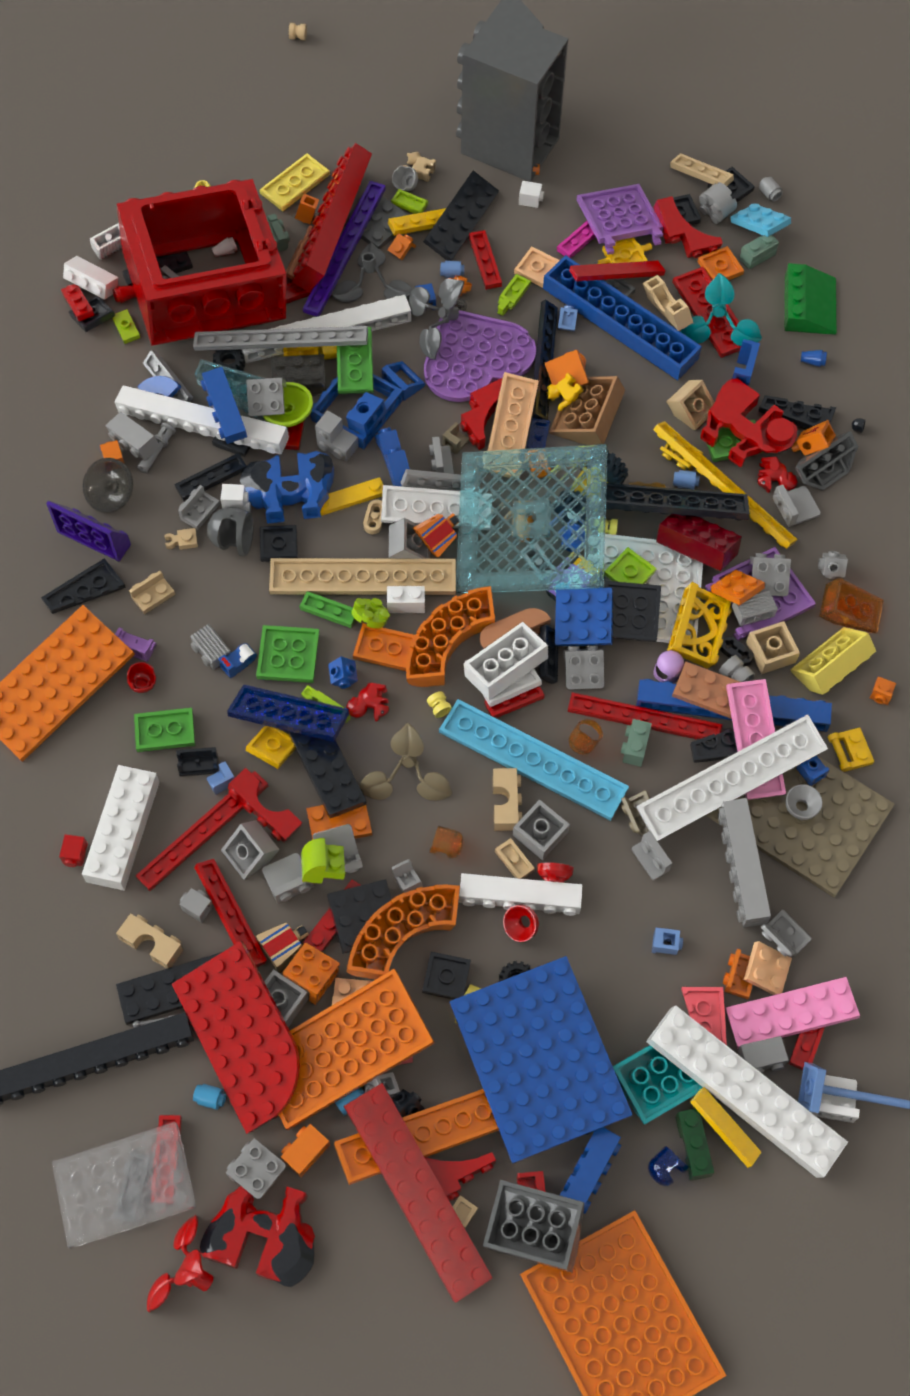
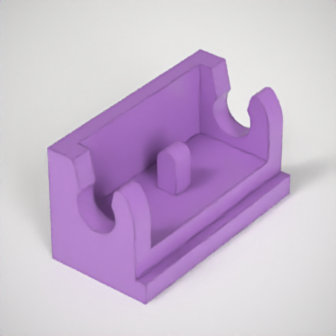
M120 627L115 633L135 653L133 657L148 662L157 645L156 642H153V639L145 640L126 633Z

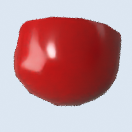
M137 662L130 666L127 672V682L131 690L137 693H146L153 689L156 683V675L151 665L146 662Z

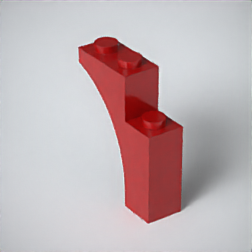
M673 196L656 201L653 208L663 225L662 233L666 244H676L682 240L687 258H698L703 254L720 249L723 244L721 237L704 234L692 227L680 214Z
M502 378L471 392L469 404L472 410L461 414L460 427L463 432L468 434L471 444L475 445L478 450L485 448L484 430L489 418L496 411Z

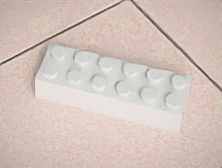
M118 765L82 872V876L87 883L125 891L160 783L156 773Z

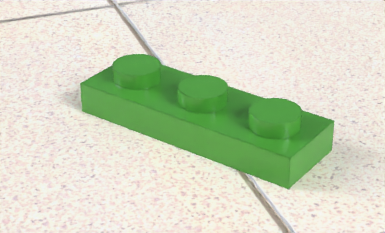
M308 591L299 606L302 611L352 628L356 620L352 615L353 607Z

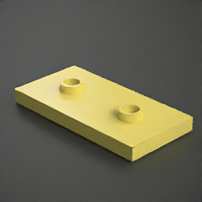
M307 153L262 187L260 194L283 212L299 200L303 194L308 193L330 175V170Z

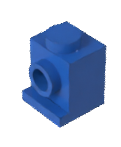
M817 755L796 767L809 786L824 779L830 770L828 767H825Z

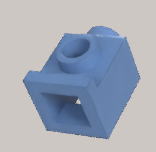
M656 927L653 933L652 953L677 955L678 950H682L683 938H680V931ZM668 941L671 945H666L664 942Z

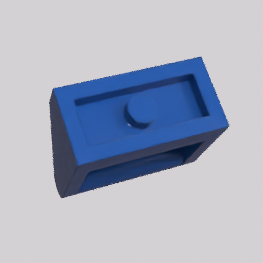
M403 361L388 364L381 368L382 379L402 389L404 401L425 386V383ZM402 370L414 383L407 385L396 372Z

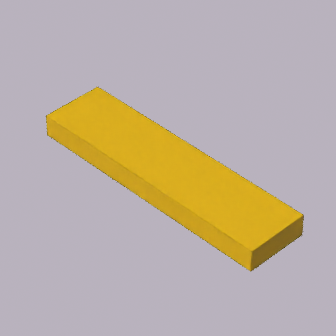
M705 1087L701 1088L690 1103L746 1167L753 1166L761 1151Z

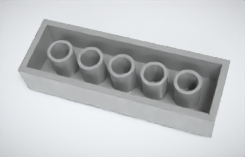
M747 798L723 801L722 807L719 808L718 822L719 825H723V832L721 833L722 842L727 844L725 857L727 864H731L729 878L730 882L735 885L733 898L734 902H738L739 905L737 910L738 922H742L743 928L767 924L771 913Z

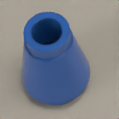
M823 350L802 351L801 362L818 367L826 365L827 352Z

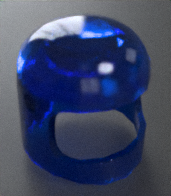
M664 1146L648 1163L650 1176L662 1186H669L674 1183L670 1176L672 1169L676 1168L684 1173L689 1168L667 1146Z

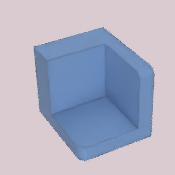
M226 761L218 764L220 771L207 777V781L215 795L228 789V784L234 779V775Z

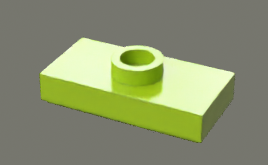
M398 189L391 200V203L414 214L424 212L428 206V200Z
M128 310L115 313L112 320L124 344L140 339V334Z

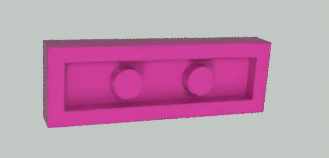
M588 221L557 246V251L560 254L572 258L596 237Z

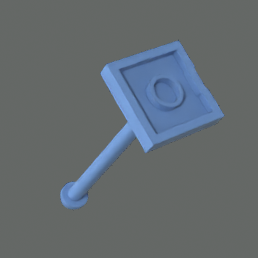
M804 1062L798 1103L810 1112L819 1113L822 1094L910 1109V1100L824 1085L826 1070L813 1063Z

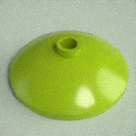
M286 382V387H283L285 413L280 415H264L262 417L266 422L291 427L301 423L309 416L313 408V398L310 391L303 385Z

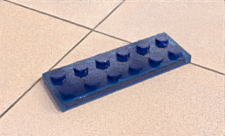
M243 684L227 710L228 717L334 742L349 716V709Z

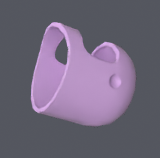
M673 650L660 654L653 670L655 679L659 682L670 681L675 683L678 681L684 667L682 655ZM657 666L661 672L668 676L667 679H662L658 676L656 672Z

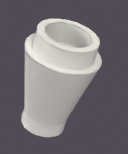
M227 237L215 247H212L215 257L235 253L234 251L238 250L233 237L229 239Z

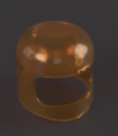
M591 719L581 720L569 736V746L577 754L587 755L601 741L603 731L596 721ZM581 724L592 726L599 734L598 740H592L587 734L581 732L579 726Z
M438 826L429 853L436 854V852H442L447 854V858H456L463 847L464 839L459 831Z

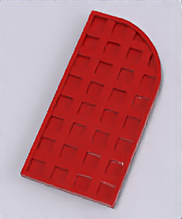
M239 941L172 983V986L246 1134L277 1117L286 1108L298 1083L300 1058L296 1042L244 942Z

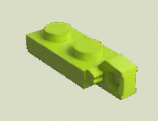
M516 274L499 296L497 314L504 316L508 309L512 310L530 287L531 281Z
M307 685L301 693L305 700L308 702L314 701L316 706L322 711L328 710L331 712V716L340 722L342 720L347 723L350 720V714L347 709L319 690L316 691Z

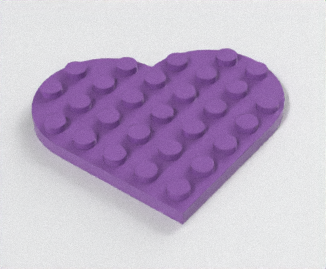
M459 310L457 320H449V323L437 326L442 336L441 345L437 352L436 360L426 357L424 379L429 389L442 399L453 402L470 401L471 392L492 383V381L503 378L504 372L524 376L535 362L534 339L532 340L528 331L518 324Z

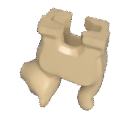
M419 152L407 153V164L413 165L412 168L418 173V179L429 182L431 178L429 174L434 173L436 160L421 157Z

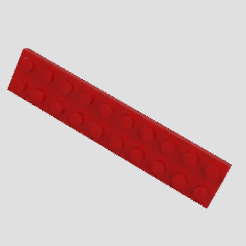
M383 1083L378 1084L344 1105L345 1110L452 1300L455 1303L491 1280L493 1277Z

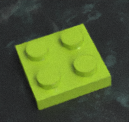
M627 547L604 571V575L615 582L645 584L654 575L657 568Z

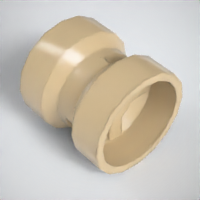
M290 23L289 39L295 40L299 38L306 41L307 25L300 24L297 26L295 23Z

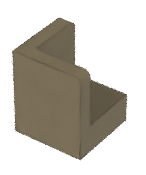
M457 422L443 434L442 445L450 446V450L455 454L469 442V438L459 432V424Z

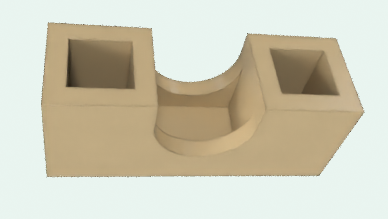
M517 768L493 769V794H502L509 800L504 805H494V831H513V827L522 819V812H518V805L522 804L521 793H518L517 787H521V775H517Z
M130 913L116 933L119 940L135 950L143 941H154L155 946L150 953L152 960L166 969L171 968L183 952L180 944L181 941L173 935L168 937L163 934L164 930L157 925L150 926L144 917L140 915L136 917Z

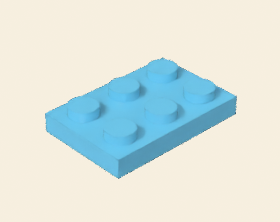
M754 203L731 216V223L769 237L790 225L791 217Z

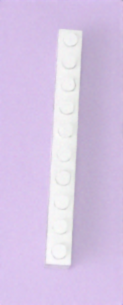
M401 295L312 317L303 321H296L287 325H280L271 329L367 326L371 327L372 331L410 322L411 309L406 296ZM283 348L241 349L244 354L245 363L284 353Z
M124 385L115 400L118 413L122 412L125 415L134 416L141 420L146 419L156 424L168 423L174 428L200 433L203 436H216L219 440L225 441V438L221 439L218 428H220L219 422L215 423L212 415V412H214L213 408ZM241 416L247 438L235 441V444L250 446L253 449H262L272 454H282L289 439L287 427Z

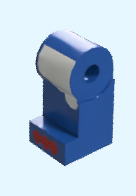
M243 643L227 656H221L218 660L222 670L231 679L248 667L256 659L257 654L247 643Z

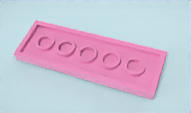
M766 679L726 685L737 752L775 732ZM783 774L745 793V798L753 800L786 795Z
M847 977L726 1007V1013L737 1049L743 1044L778 1036L783 1038L860 1018Z

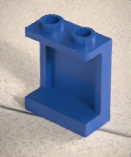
M743 339L737 363L746 365V369L735 367L732 379H739L749 386L760 343Z

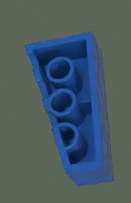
M604 1127L594 1131L559 1196L584 1202L583 1213L586 1214L591 1204L588 1201L591 1193L596 1195L602 1184L598 1181L601 1174L606 1176L612 1165L608 1162L611 1155L616 1157L622 1146L618 1143L621 1137Z

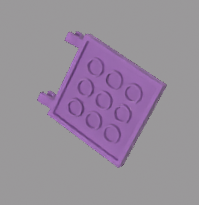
M640 184L577 195V202L599 244H605L608 255L614 254L613 246H615V241L652 234L654 245L661 244L660 237L663 236V225Z
M776 547L763 552L770 558H774V554H780ZM750 559L713 576V583L705 585L706 590L711 592L713 584L735 569L752 576L753 564H749ZM791 568L788 595L772 596L778 608L775 617L737 628L735 630L736 633L733 635L735 639L740 641L749 632L783 621L786 622L815 607V601Z

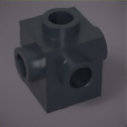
M402 1089L392 1100L401 1117L425 1110L420 1103L422 1099L413 1091L409 1093Z

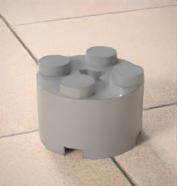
M719 182L718 184H713L699 196L701 205L699 210L703 215L708 214L714 224H718L736 210L737 201L730 196L732 194L731 190Z

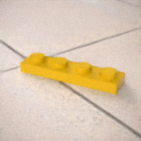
M446 208L389 218L388 225L394 236L398 233L406 234L432 229Z

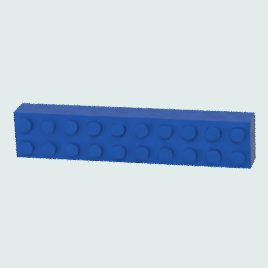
M565 255L544 275L543 289L567 306L575 307L574 309H578L579 314L676 380H679L699 359L702 346L604 280L576 281L569 269L570 266L580 264Z

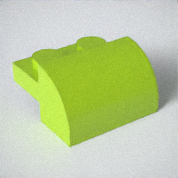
M325 838L314 839L305 844L301 852L302 882L322 884L323 878L344 880V846L325 844Z

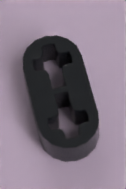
M728 636L723 639L720 650L728 658L737 655L740 659L741 656L747 655V659H741L744 662L743 667L751 664L753 652L733 637ZM726 645H733L732 647L726 648Z

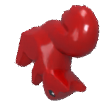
M776 456L761 458L762 463H759V466L764 469L759 470L757 483L767 493L770 492L772 482L777 481L779 486L783 484L786 491L792 490L797 486L798 480L796 475L792 472H787L785 465Z
M368 683L359 692L358 697H352L348 701L346 709L350 716L360 718L366 713L367 708L374 709V719L376 722L379 718L385 716L389 712V707L384 704L389 703L387 698L382 697V694L387 692V686Z

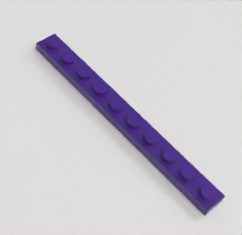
M369 181L337 242L326 273L310 293L303 307V313L315 317L321 315L386 190L385 185Z

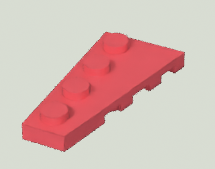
M682 987L681 991L689 1016L727 1045L723 987Z

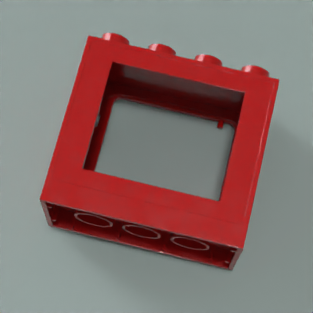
M253 179L243 181L231 180L226 184L210 187L198 186L193 190L177 193L164 192L155 197L144 199L131 198L125 202L117 203L122 252L151 346L194 338L195 332L229 331L286 319V271ZM227 237L228 239L233 237L234 242H238L245 262L242 265L164 279L156 257L216 246Z

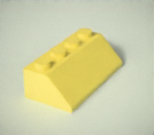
M843 627L790 670L811 692L823 695L829 692L830 688L835 684L841 682L850 672L856 670L861 663L868 660L876 652L869 633Z

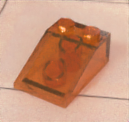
M838 578L827 583L825 586L819 617L836 625L876 634L879 629L884 600L842 578Z

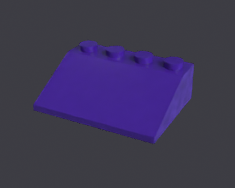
M47 501L48 510L58 533L120 562L131 546L129 536L124 531H117L109 524L100 523L94 517L86 516L75 508L71 509L67 506Z

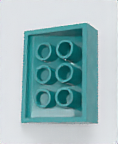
M651 1045L613 1065L625 1098L643 1124L650 1122L686 1101L703 1088Z

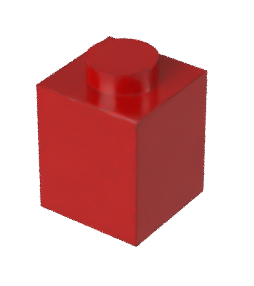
M64 835L59 857L65 866H83L88 846L85 837Z

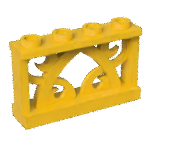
M691 582L684 589L667 651H676L684 659L709 669L711 666L716 665L719 659L717 654L723 644L722 635L728 625L726 623L727 617L732 610V607H730L731 601L698 587V584ZM698 598H701V599L705 600L706 602L703 603V602L700 601ZM711 603L718 606V614L714 613L716 607L708 609L707 606ZM694 609L696 613L699 610V613L694 615L691 611ZM703 615L710 633L697 638L694 627L688 622L689 620H696ZM686 630H689L691 634L686 635ZM697 645H699L698 648L701 653L704 652L703 648L708 650L707 657L698 654ZM682 646H692V651Z

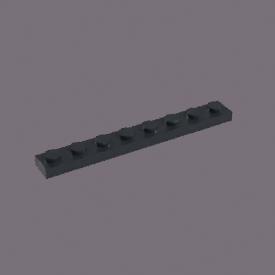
M546 299L541 302L534 371V380L539 382L531 416L542 424L548 421L550 399H548L547 387L551 384L545 363L553 360L558 311V307Z

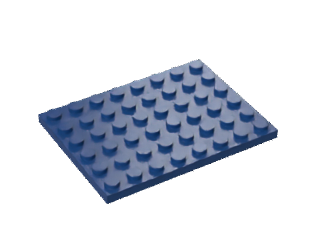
M567 956L449 1001L512 1164L633 1115Z

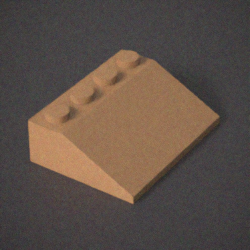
M618 376L588 377L589 384L582 386L584 391L579 394L576 401L564 407L562 411H557L549 433L585 445H604L625 392V388Z

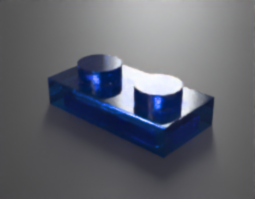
M532 419L527 444L528 452L545 449L550 426L549 420Z

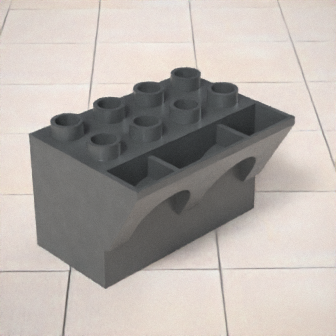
M501 0L486 22L482 20L478 22L474 30L473 41L470 44L464 43L458 53L457 62L462 65V71L457 81V88L462 90V96L457 105V113L462 115V120L458 125L456 136L461 139V154L531 182L536 172H533V167H538L536 164H540V167L542 166L560 138L568 38L543 29L542 23L521 0Z

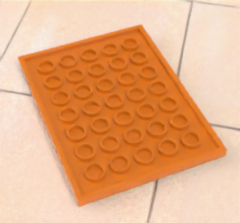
M635 1210L579 1241L573 1273L537 1264L520 1274L582 1396H693L727 1376Z

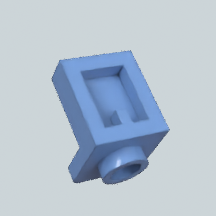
M573 306L561 307L558 323L559 330L575 331L578 309H574L575 307Z

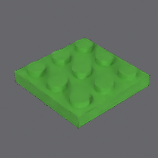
M263 625L256 673L257 679L314 683L319 629Z

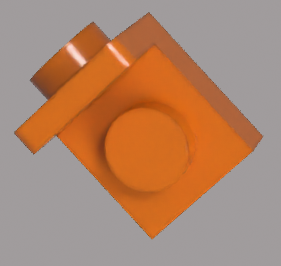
M878 676L870 699L879 704L888 705L893 696L896 683Z

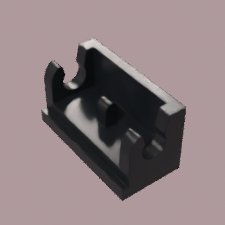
M216 747L176 750L177 768L180 777L215 774L219 771Z

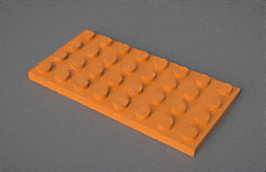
M82 605L0 682V740L23 762L121 669L135 653Z
M392 969L290 1030L299 1052L300 1071L295 1092L286 1108L279 1114L285 1129L290 1130L369 1083L376 1076L384 1074L435 1043L396 969Z

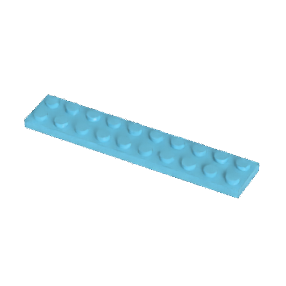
M457 699L439 728V733L507 768H517L518 774L610 821L622 802L621 798L626 795L629 789L628 785Z

